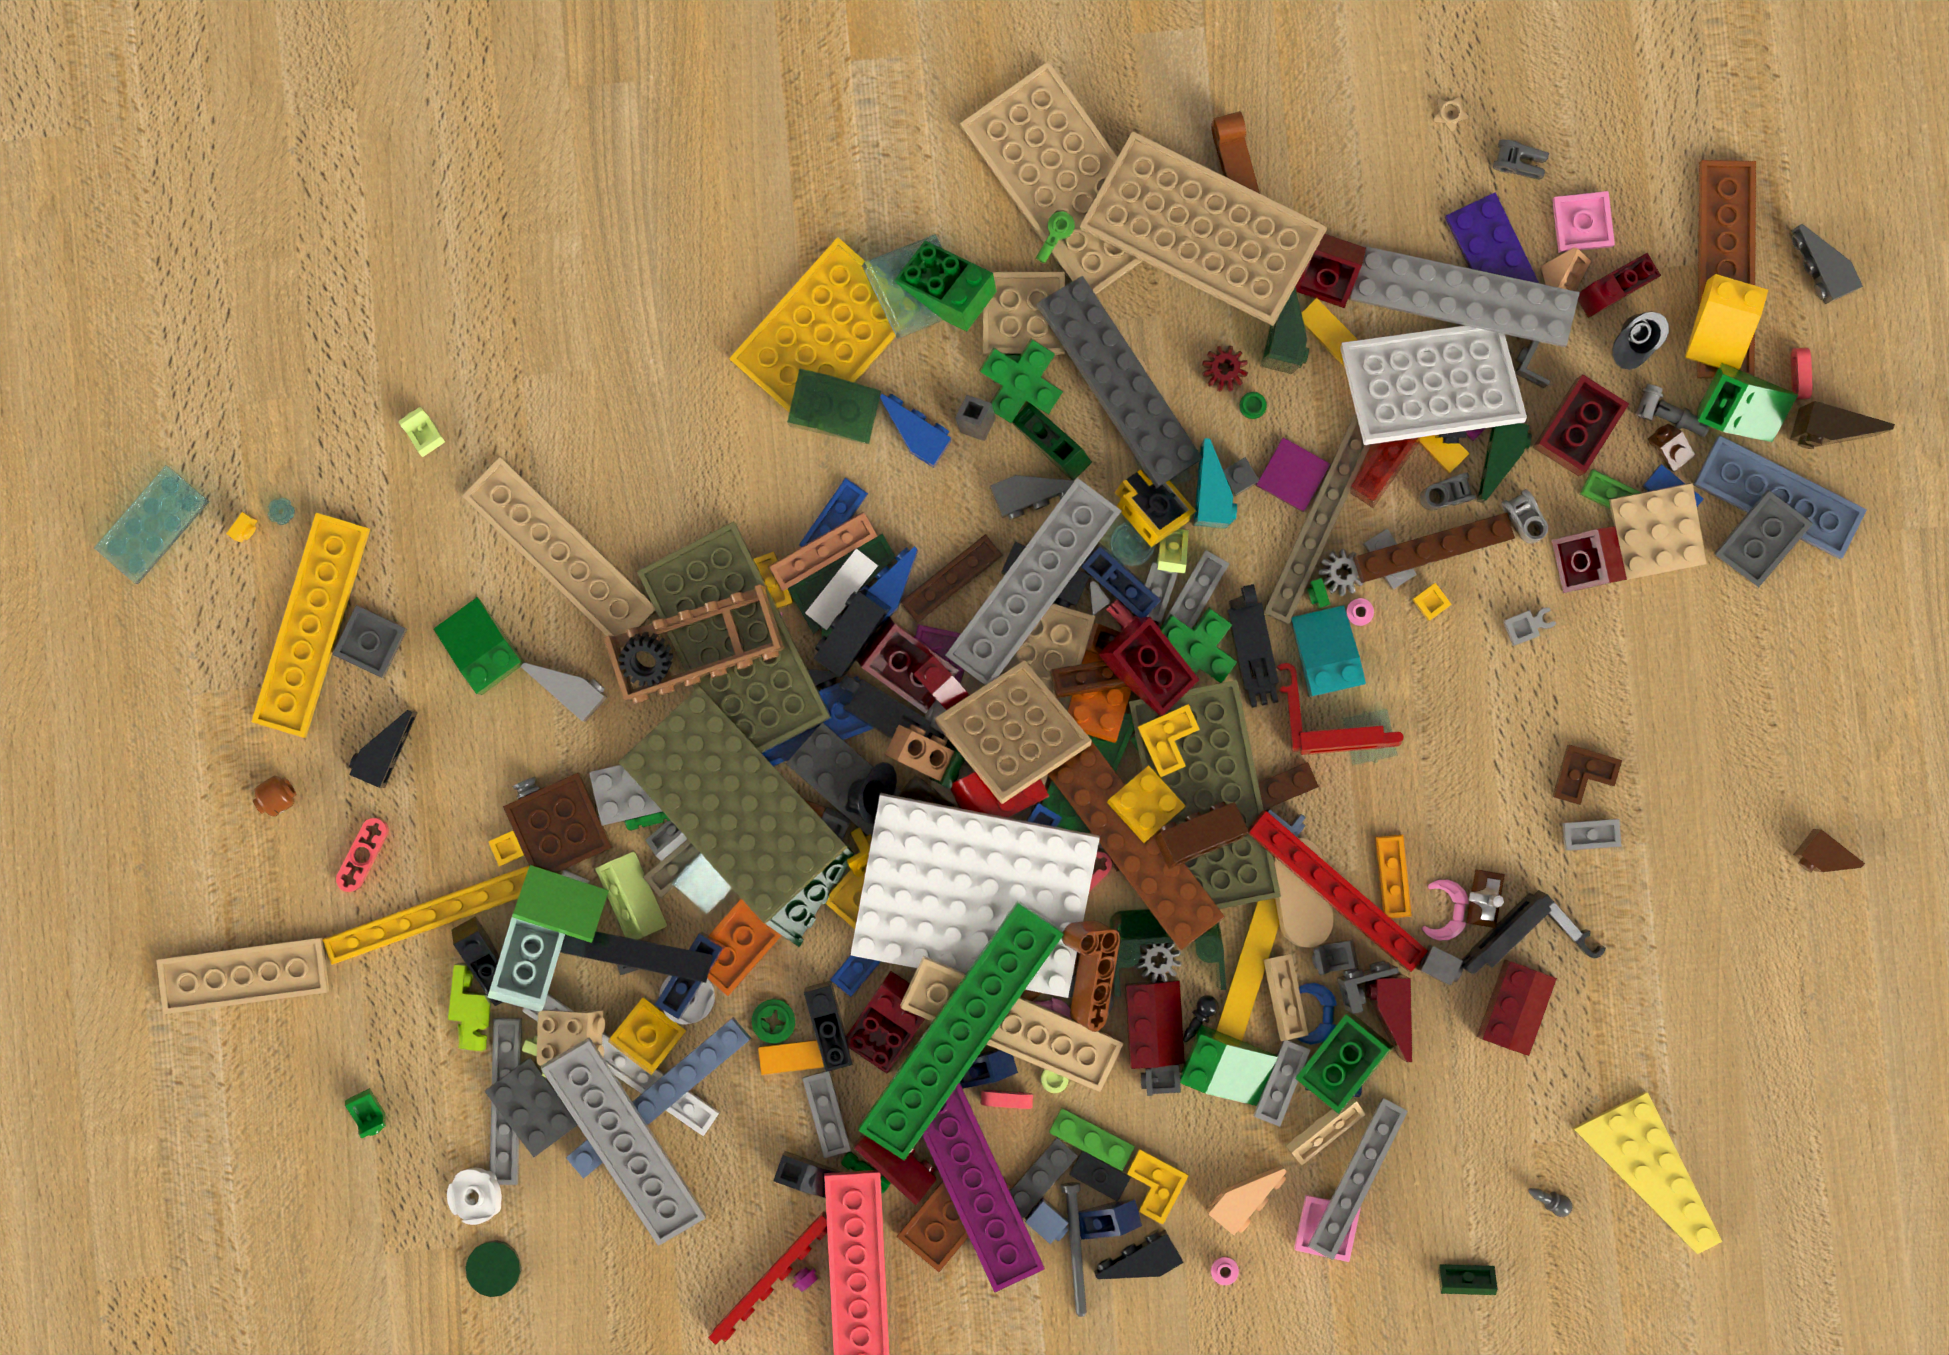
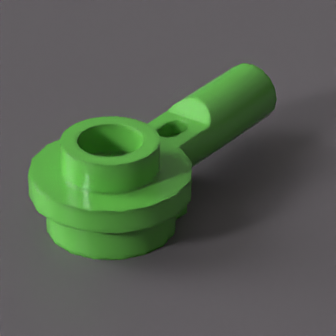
M1056 212L1049 218V236L1036 256L1038 261L1045 263L1057 242L1068 238L1073 233L1075 222L1070 214Z

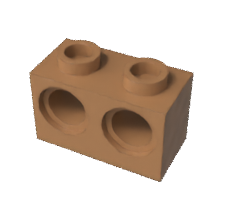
M912 724L909 729L898 725L885 755L941 781L955 751L945 747L947 741L932 735L930 739L924 737L926 731ZM912 741V746L908 750V745ZM934 751L933 757L929 760L931 753Z

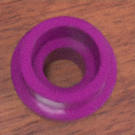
M804 1267L793 1276L796 1281L792 1286L798 1288L801 1292L810 1287L818 1279L815 1274V1268L813 1267L808 1270L807 1267Z

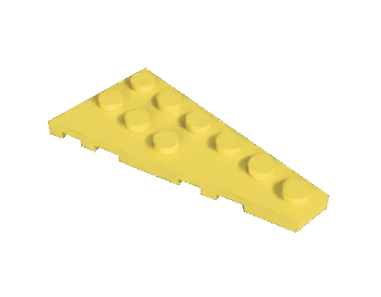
M1643 1092L1572 1128L1695 1253L1699 1254L1722 1242L1648 1092Z

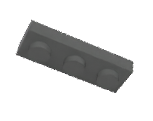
M1058 1137L1055 1138L1010 1189V1193L1022 1218L1029 1213L1078 1157Z

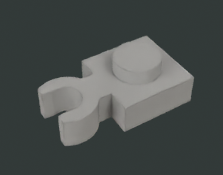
M1550 608L1540 609L1535 617H1532L1529 610L1504 620L1503 623L1512 646L1540 636L1537 629L1539 627L1548 629L1555 626V621L1545 623L1542 619L1544 613L1551 611Z

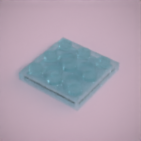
M936 234L868 260L862 265L897 339L943 321L895 283L896 277L925 240L942 248Z

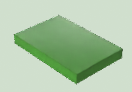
M530 865L512 917L592 943L609 890Z

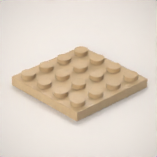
M1025 660L935 718V723L1001 804L1089 747L1092 741Z

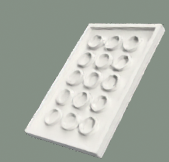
M1460 326L1343 342L1341 344L1340 350L1364 445L1524 423L1526 421L1527 415L1505 334L1470 326Z

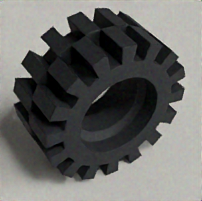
M644 632L642 636L638 633L628 640L619 656V661H622L619 666L621 670L626 669L623 674L626 678L629 675L632 676L630 682L635 683L636 680H639V686H644L646 682L648 686H653L655 682L658 684L665 677L672 665L673 653H669L671 650L669 644L667 646L663 645L666 641L663 637L658 641L656 639L658 634L653 633L649 637V632ZM640 651L650 653L656 660L655 666L646 667L642 665L636 658L637 653Z

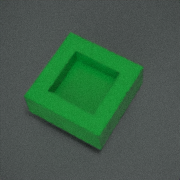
M1322 578L1311 581V588L1307 589L1311 604H1316L1318 609L1330 605Z

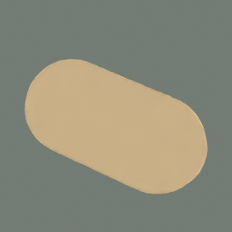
M1298 838L1323 859L1321 851L1313 842L1304 838ZM1273 856L1281 897L1275 899L1283 935L1298 947L1310 948L1322 944L1330 935L1333 927L1331 905Z

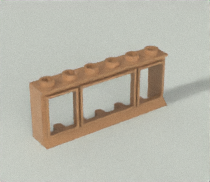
M757 585L755 589L744 593H734L729 598L720 601L705 603L704 606L694 610L681 611L678 615L667 619L654 620L652 624L640 628L626 630L627 632L617 636L604 637L623 699L625 701L633 700V704L649 700L648 695L659 692V695L675 691L674 686L682 683L685 684V687L701 682L700 677L709 674L711 678L727 674V668L736 666L737 669L753 665L752 660L762 657L763 661L778 657V651L785 649L767 597L766 587L763 585ZM760 601L773 642L744 652L731 610ZM719 614L723 615L735 655L674 676L671 675L669 669L661 682L658 684L655 682L653 686H648L647 684L633 689L630 677L626 678L623 675L626 669L621 670L619 666L622 662L619 661V656L621 655L620 648L624 647L635 634L640 633L642 636L644 632H649V637H651L655 633L658 634L656 639L660 641V634Z

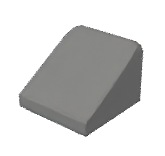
M1092 581L1089 584L1092 615L1094 616L1109 605L1110 600L1098 584Z

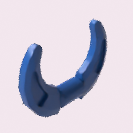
M1307 983L1299 987V992L1310 993L1316 996L1320 1004L1324 1005L1323 1023H1320L1314 1031L1308 1033V1036L1297 1038L1303 1043L1312 1045L1325 1041L1336 1027V1024L1332 1023L1334 1021L1333 1006H1337L1333 993L1324 985Z

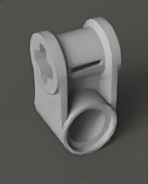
M1528 489L1523 490L1521 495L1509 502L1507 500L1502 502L1504 512L1508 513L1509 520L1513 523L1524 542L1534 544L1546 536L1548 524ZM1521 504H1524L1523 506L1519 507L1518 509L1515 508V507H1517V506H1519V505H1521ZM1534 523L1539 527V536H1532L1528 533V524Z

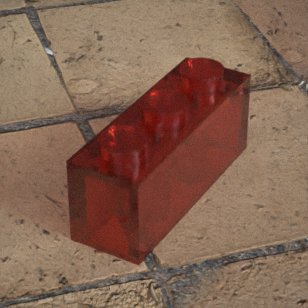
M1420 437L1382 442L1350 486V494L1371 508H1374L1420 443Z

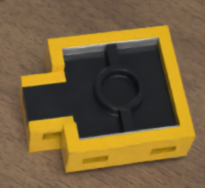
M1142 470L1124 480L1115 491V494L1121 499L1116 507L1121 510V513L1150 547H1153L1188 523L1196 513V510L1170 480L1156 488Z

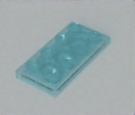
M165 465L94 549L132 582L139 584L210 501L174 470Z

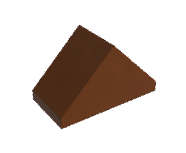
M1094 623L1085 651L1099 655L1121 632Z

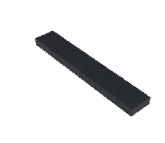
M597 931L592 943L565 934L560 951L567 955L703 983L707 981L713 957L706 953Z

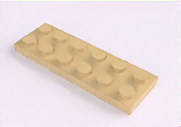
M323 937L157 959L163 1014L329 992Z

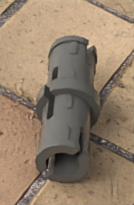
M1662 399L1658 402L1654 416L1675 424V427L1678 429L1685 428L1703 438L1708 433L1709 429L1707 427L1710 426L1698 422L1697 416L1690 413L1689 409H1680Z

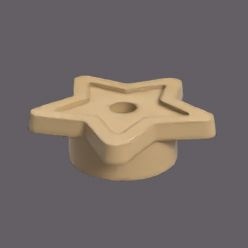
M1460 97L1448 102L1438 99L1439 112L1433 119L1435 123H1445L1448 129L1453 132L1457 122L1469 118L1462 110ZM1449 111H1451V112L1453 113L1452 116H1449V115H1448V112H1449Z

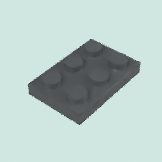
M1767 489L1714 554L1759 588L1813 523Z
M530 1057L484 1090L533 1158L578 1125Z

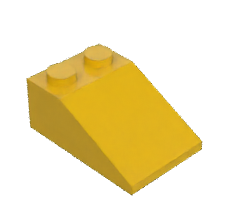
M1717 274L1709 278L1705 285L1685 358L1717 368L1720 367L1721 363L1740 370L1761 318L1769 290Z

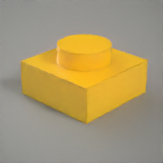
M242 512L226 534L235 541L242 543L244 539L248 540L256 530L254 525L258 520Z
M1433 583L1412 599L1427 621L1432 620L1452 605L1436 583Z
M513 830L488 841L499 867L524 856Z

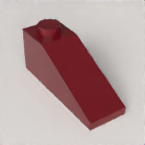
M932 653L928 654L911 670L914 676L946 711L970 696Z

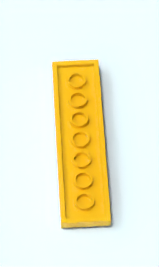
M320 513L315 514L253 714L252 723L302 738L307 737L369 536V528Z

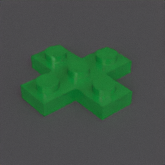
M1032 338L1017 361L993 347L979 371L1001 385L990 402L996 415L1012 423L1025 401L1049 415L1063 393L1061 389L1041 377L1055 356V353Z
M1210 607L1193 629L1172 614H1170L1160 628L1195 674L1201 669L1216 681L1222 683L1237 664L1234 658L1217 647L1232 624Z

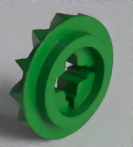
M779 999L766 1000L759 1004L753 1012V1031L764 1042L780 1043L792 1034L795 1028V1014L789 1004ZM775 1010H777V1018L785 1022V1024L776 1025L771 1033L770 1023L763 1020L762 1017H772Z

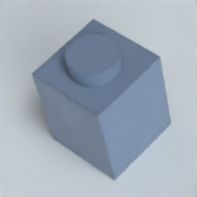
M1043 1197L1025 1217V1223L1049 1244L1055 1239L1060 1241L1069 1230L1066 1227L1068 1219Z

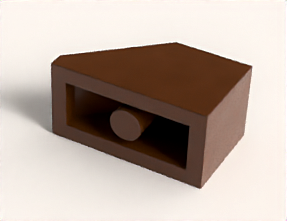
M1813 829L1793 854L1800 859L1798 864L1810 873L1813 870L1815 872H1831L1862 868L1865 864L1822 829Z

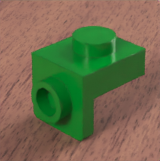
M370 1088L345 1100V1107L358 1126L360 1138L376 1135L386 1126V1113Z

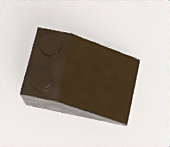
M1813 401L1798 409L1790 440L1797 441V445L1802 448L1814 449V447L1878 436L1893 430L1895 424Z

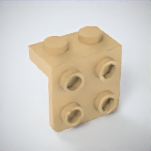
M540 1011L538 1013L537 1032L538 1065H543L589 1037L604 1058L602 1033L605 1030V1020L603 1018V1011Z

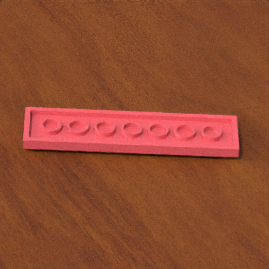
M878 1170L824 1173L834 1355H889L880 1172Z

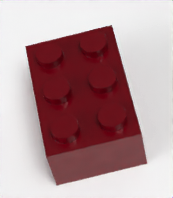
M1582 374L1575 379L1533 448L1579 477L1587 472L1629 403Z

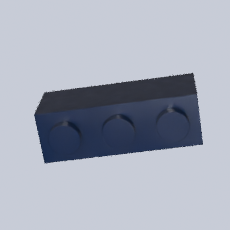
M701 932L689 950L713 956L709 969L710 972L724 950L725 945ZM672 976L655 1005L673 1017L680 1019L703 982Z

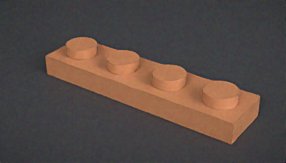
M861 512L769 565L768 568L780 589L784 591L874 539L877 535L865 513Z

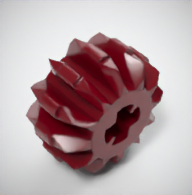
M1217 346V355L1209 351L1207 356L1211 361L1204 360L1202 362V366L1209 369L1204 371L1202 376L1212 377L1207 383L1209 387L1213 386L1215 382L1219 383L1217 386L1218 392L1222 391L1224 384H1226L1229 392L1233 391V383L1240 387L1243 382L1239 377H1247L1248 375L1246 370L1240 369L1247 366V360L1238 361L1243 353L1238 351L1235 356L1232 355L1233 346H1228L1226 353H1224L1222 346ZM1223 363L1229 364L1228 369H1232L1226 375L1220 373L1222 369L1218 370V367H1221Z

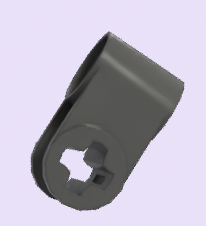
M1468 472L1447 478L1425 488L1420 494L1421 505L1426 510L1433 511L1476 499L1475 494L1471 493L1467 480L1469 477ZM1431 490L1439 493L1440 502L1438 504L1430 501L1429 492Z

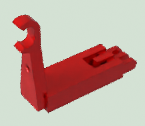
M1282 663L1277 666L1279 671L1288 670L1291 673L1292 684L1288 687L1282 686L1279 692L1287 694L1292 752H1300L1301 755L1383 749L1401 745L1404 735L1401 732L1384 733L1383 725L1303 732L1296 668L1289 663Z

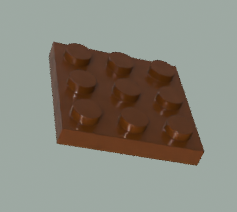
M580 773L573 774L503 806L529 866L532 865L558 873L613 848L604 826L601 825L600 817Z

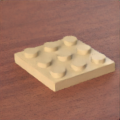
M992 272L997 292L983 310V355H989L993 347L1004 354H1021L1031 338L1054 352L1055 355H1065L1064 347L1036 306L1039 301L1065 286V272Z
M1693 483L1609 499L1613 525L1616 527L1627 580L1707 564Z

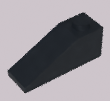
M413 710L405 711L361 748L359 753H355L349 764V768L352 769L349 775L378 788H385L418 712Z

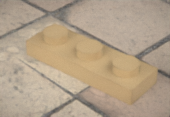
M1292 954L1264 959L1280 1041L1308 1036Z
M1353 1097L1339 1114L1333 1109L1330 1110L1323 1117L1318 1118L1303 1133L1294 1137L1286 1147L1302 1166L1364 1117L1366 1113Z

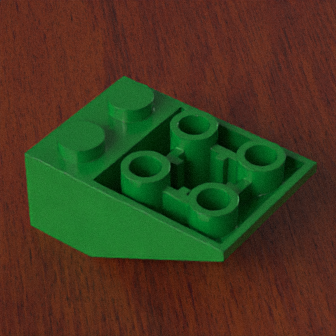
M926 240L895 279L896 284L942 320L966 332L997 292L992 272Z
M1721 363L1697 408L1698 422L1722 432L1773 442L1798 394Z

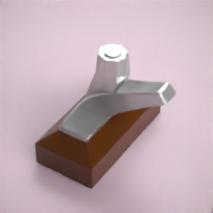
M1475 869L1466 923L1496 928L1499 907L1504 903L1501 895L1505 874Z

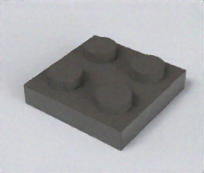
M356 605L332 655L384 678L405 636L407 628Z

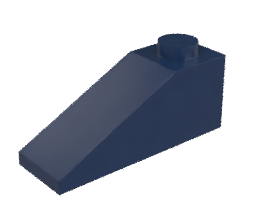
M1100 542L1097 543L1081 565L1084 570L1139 618L1147 617L1161 601L1154 592Z

